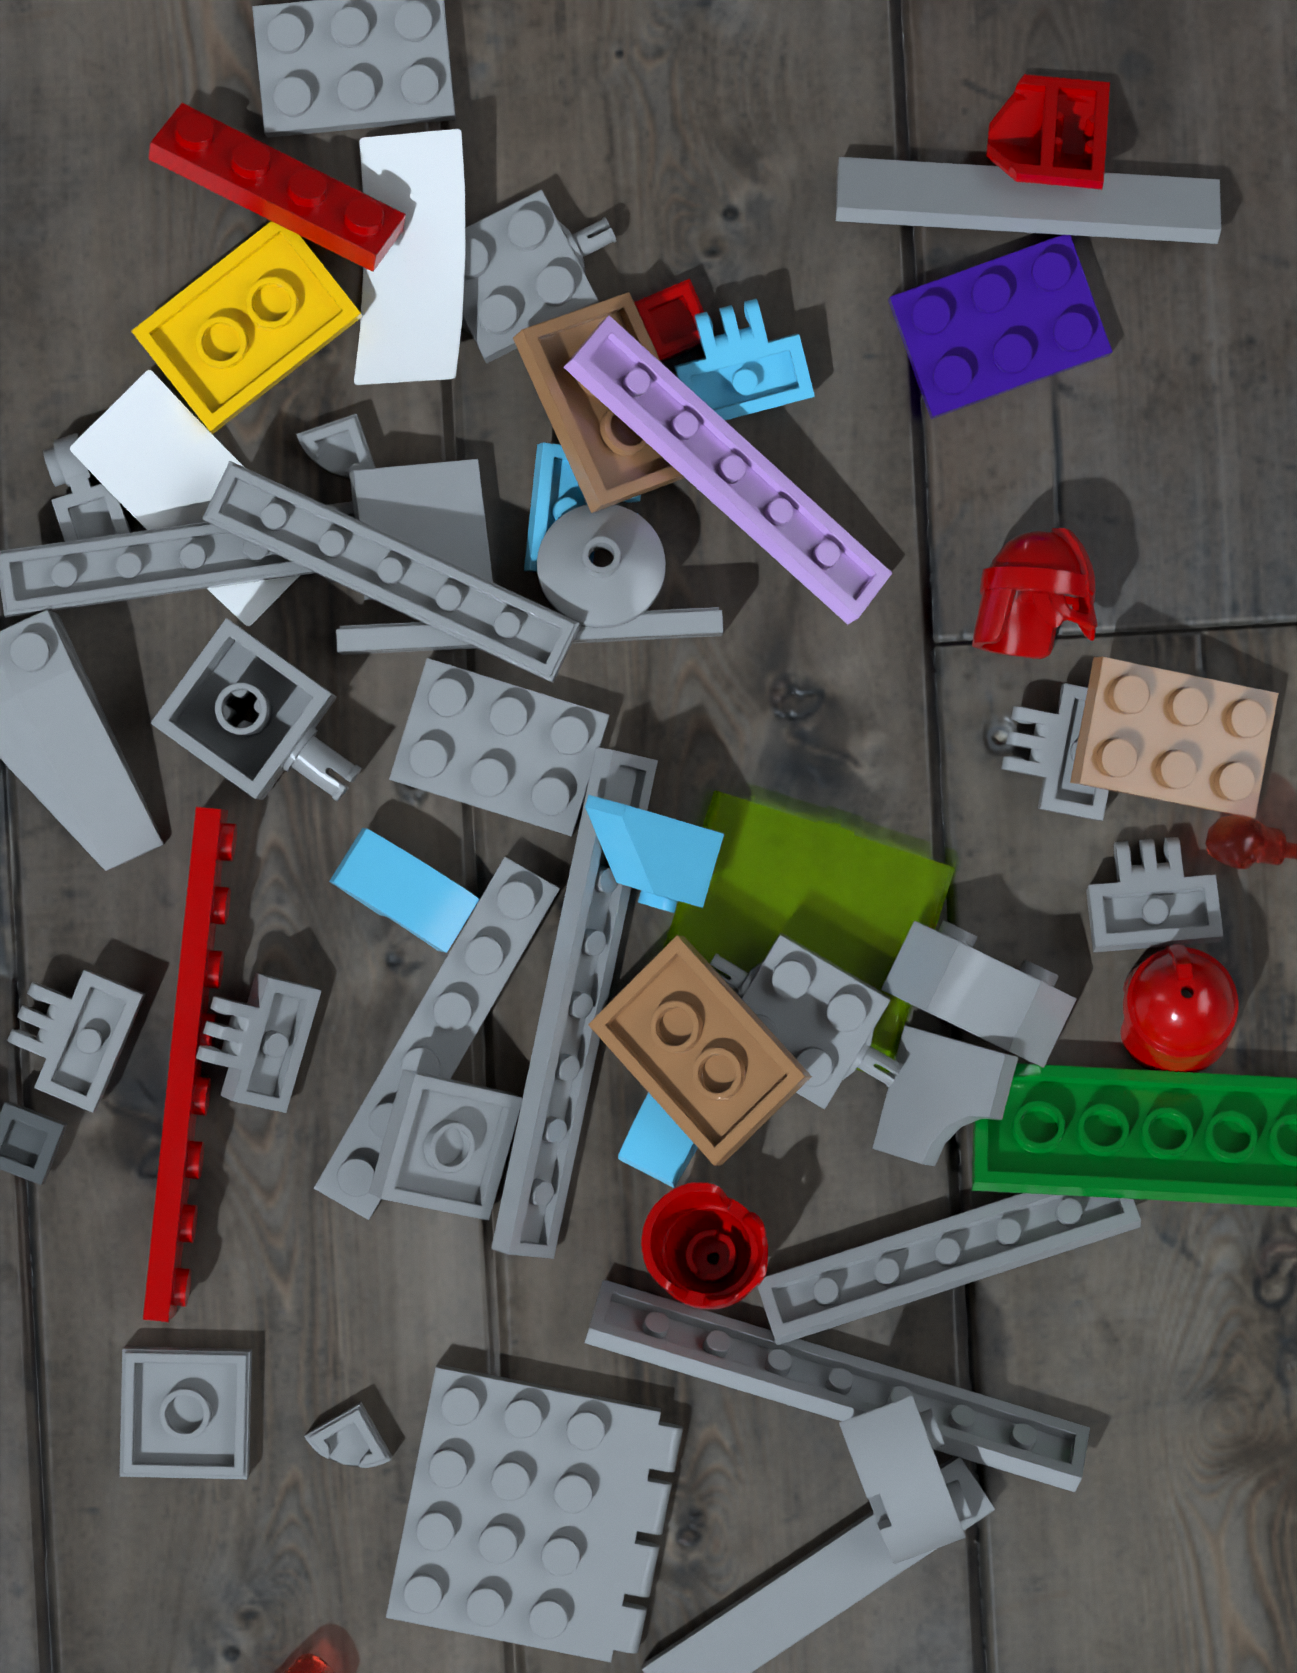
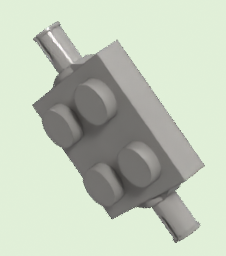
M540 190L465 228L466 258L462 327L473 336L486 364L517 349L513 337L522 329L599 303L585 275L583 257L612 242H617L606 217L571 234L569 229L556 219L543 191Z
M781 932L765 959L753 967L749 973L720 957L719 954L716 953L710 965L730 976L728 977L716 970L812 1076L796 1093L825 1110L842 1080L852 1074L856 1068L886 1084L887 1087L893 1084L895 1080L893 1074L898 1076L903 1064L901 1062L898 1063L870 1046L874 1027L891 1001L889 996ZM876 1064L882 1066L883 1068L887 1069L888 1071L892 1072L893 1074L887 1072L886 1070L882 1069L881 1067L877 1066Z

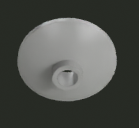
M583 505L565 513L548 529L538 551L537 573L546 599L557 612L586 627L611 628L636 619L654 603L662 588L665 577V554L657 533L639 514L619 505H612L594 513H591L588 505ZM605 549L613 555L614 559L606 567H597L591 563L589 557L595 550Z

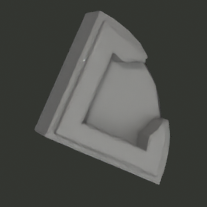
M357 414L296 434L308 456L322 469L331 474L350 479L349 473L353 470L376 468Z
M362 1402L308 1431L304 1436L312 1448L321 1456L343 1465L370 1468L384 1464L393 1457Z

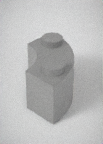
M944 920L938 931L914 921L881 990L1044 1068L1077 1000L1054 988L1059 976L1025 959L1020 970L1002 963L973 948L978 938L977 936Z
M912 1395L839 1422L867 1499H869L879 1530L894 1564L966 1538L960 1521L972 1517L959 1481L956 1480L946 1484L933 1450L945 1446L932 1409L919 1413Z

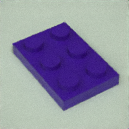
M1061 235L893 295L888 299L930 419L1107 357L1112 353L1071 235Z

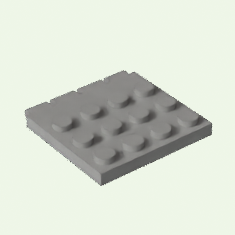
M437 1364L386 1618L610 1663L613 1650L638 1653L647 1608L638 1604L624 1602V1595L650 1596L660 1546L655 1543L637 1540L636 1535L637 1531L656 1535L662 1534L672 1483L648 1477L649 1469L665 1472L675 1471L683 1427L659 1421L661 1408Z

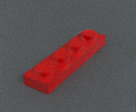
M184 103L179 105L150 142L149 160L374 272L403 232L406 218L405 213Z

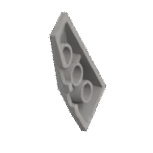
M45 610L1 630L0 759L105 871L165 845L59 614Z

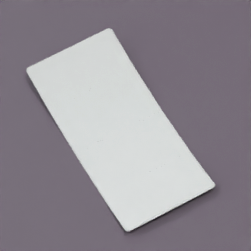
M460 129L361 138L360 157L363 193L405 213L406 218L403 232L374 272L363 267L361 314L363 317L360 321L354 383L356 385L454 379L457 373L462 328L466 258L465 178L462 132Z
M147 370L70 446L71 452L147 530L206 522L202 518L229 461L243 466L151 370ZM300 575L207 589L246 626H250Z

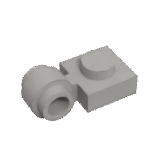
M79 433L53 440L54 447L43 450L50 477L55 487L66 484L72 490L71 494L51 500L64 541L131 533L123 505L102 484L92 485L94 475L71 452L70 446L80 437Z

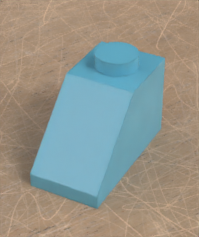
M588 794L585 808L616 883L641 890L638 903L673 913H675L678 901L703 908L723 840V833Z

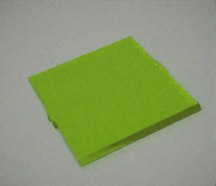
M714 790L703 828L723 833L724 836L704 906L702 908L678 901L663 949L677 935L685 936L709 964L717 953L720 957L749 973L753 967L765 959L781 932L890 997L891 1001L874 1027L870 1046L894 1059L911 1004L881 989L913 922L916 921L929 928L936 929L955 868L853 835L854 831L842 828L836 822H831L830 824L820 820L813 822ZM712 966L714 969H716V970H718L719 972L723 973L724 975L730 977L729 975L725 974L724 972H722V971H720L719 969H717V968H715L714 966ZM876 1064L877 1066H879V1067H881L882 1069H884V1070H886L887 1072H889L887 1069H885V1068H883L882 1066Z

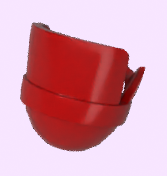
M1052 528L1051 532L1031 531L1020 534L1001 548L992 560L989 568L983 569L980 583V594L982 597L972 642L974 648L1008 656L1043 659L1051 654L1057 627L1066 620L1077 623L1085 637L1094 641L1096 627H1098L1094 609L1096 592L1095 574L1084 545L1071 530Z
M1173 944L1148 957L1128 974L1123 985V991L1125 992L1123 999L1124 1020L1120 1034L1122 1043L1132 1059L1147 1070L1198 1073L1214 1064L1222 1056L1229 1045L1238 1019L1239 1002L1233 979L1218 960L1203 951L1185 947L1183 944ZM1181 991H1190L1192 997L1185 998Z
M691 1182L681 1185L665 1194L647 1215L641 1238L642 1255L646 1268L661 1287L683 1304L700 1309L725 1308L744 1299L764 1280L768 1266V1241L765 1225L756 1213L749 1211L739 1202L729 1198L719 1186L702 1182ZM713 1255L720 1257L719 1262L715 1265L709 1263Z

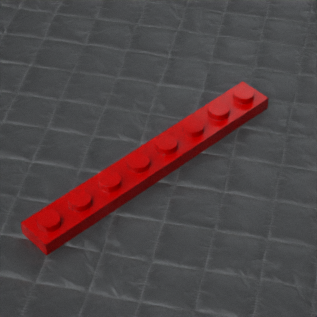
M196 807L143 1320L169 1322L176 1315L177 1306H187L190 1293L191 1269L181 1268L183 1242H194L198 1206L188 1204L190 1179L200 1180L204 1160V1141H194L197 1115H207L211 1091V1078L201 1077L202 1060L197 1059L196 1055L199 1045L215 1047L216 1038L203 1034L206 1021L217 1022V1014L207 1013L210 988L220 989L224 966V951L214 950L216 924H227L231 896L230 887L220 886L223 861L233 862L237 841V824L227 823L228 810Z

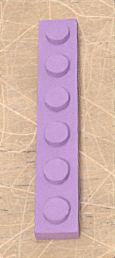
M609 315L594 329L563 367L846 624H850L861 616L892 575L888 568Z

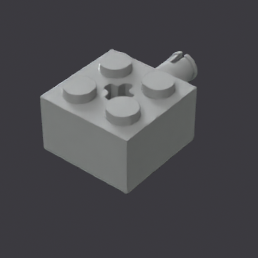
M227 618L151 722L157 729L258 800H264L284 770L289 772L293 768L330 794L332 799L338 802L349 788L330 775L329 769L334 770L352 783L362 769L315 737L318 732L315 727L337 696ZM254 694L257 697L254 709L259 713L258 719L254 723L242 721L237 727L233 723L238 714L231 707L233 700L236 697L248 700Z

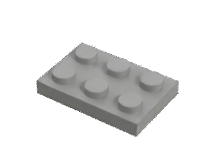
M312 0L252 6L264 133L267 138L456 120L445 0Z
M427 658L389 780L572 836L588 787L595 749L601 745L610 715Z

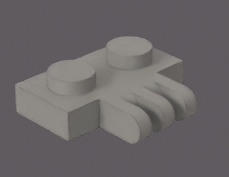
M1067 683L1062 684L1056 714L1013 706L1012 720L1022 724H1036L1034 736L1008 731L1006 744L1031 749L1029 761L1017 756H1004L1001 769L1043 777L1038 809L1103 821L1109 790L1070 783L1088 688Z
M1179 837L1165 838L1163 849L1166 863H1157L1153 839L1139 840L1141 865H1131V850L1128 841L1114 842L1117 883L1088 885L1086 890L1093 953L1167 947L1173 944L1193 945L1221 942L1223 929L1216 875L1184 877Z
M88 969L83 970L73 997L42 984L31 982L27 994L37 1001L50 1004L47 1013L45 1014L22 1005L17 1018L39 1027V1032L34 1037L26 1031L12 1029L7 1041L46 1058L35 1084V1089L94 1113L98 1109L146 994Z
M256 973L247 1003L219 996L213 997L210 1009L223 1015H231L229 1025L206 1021L203 1034L223 1039V1046L219 1050L216 1047L199 1045L196 1058L208 1063L228 1067L220 1096L238 1103L283 1113L287 1112L321 990L308 985Z

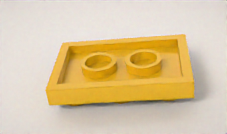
M271 221L131 332L208 430L214 434L363 316L302 237Z

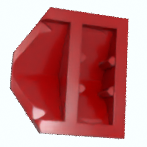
M1024 74L1018 81L1014 93L989 123L986 156L1016 182L1102 190L1105 173L1110 82Z

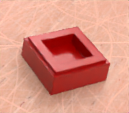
M690 279L634 302L661 363L701 346L694 315L703 313L704 310Z

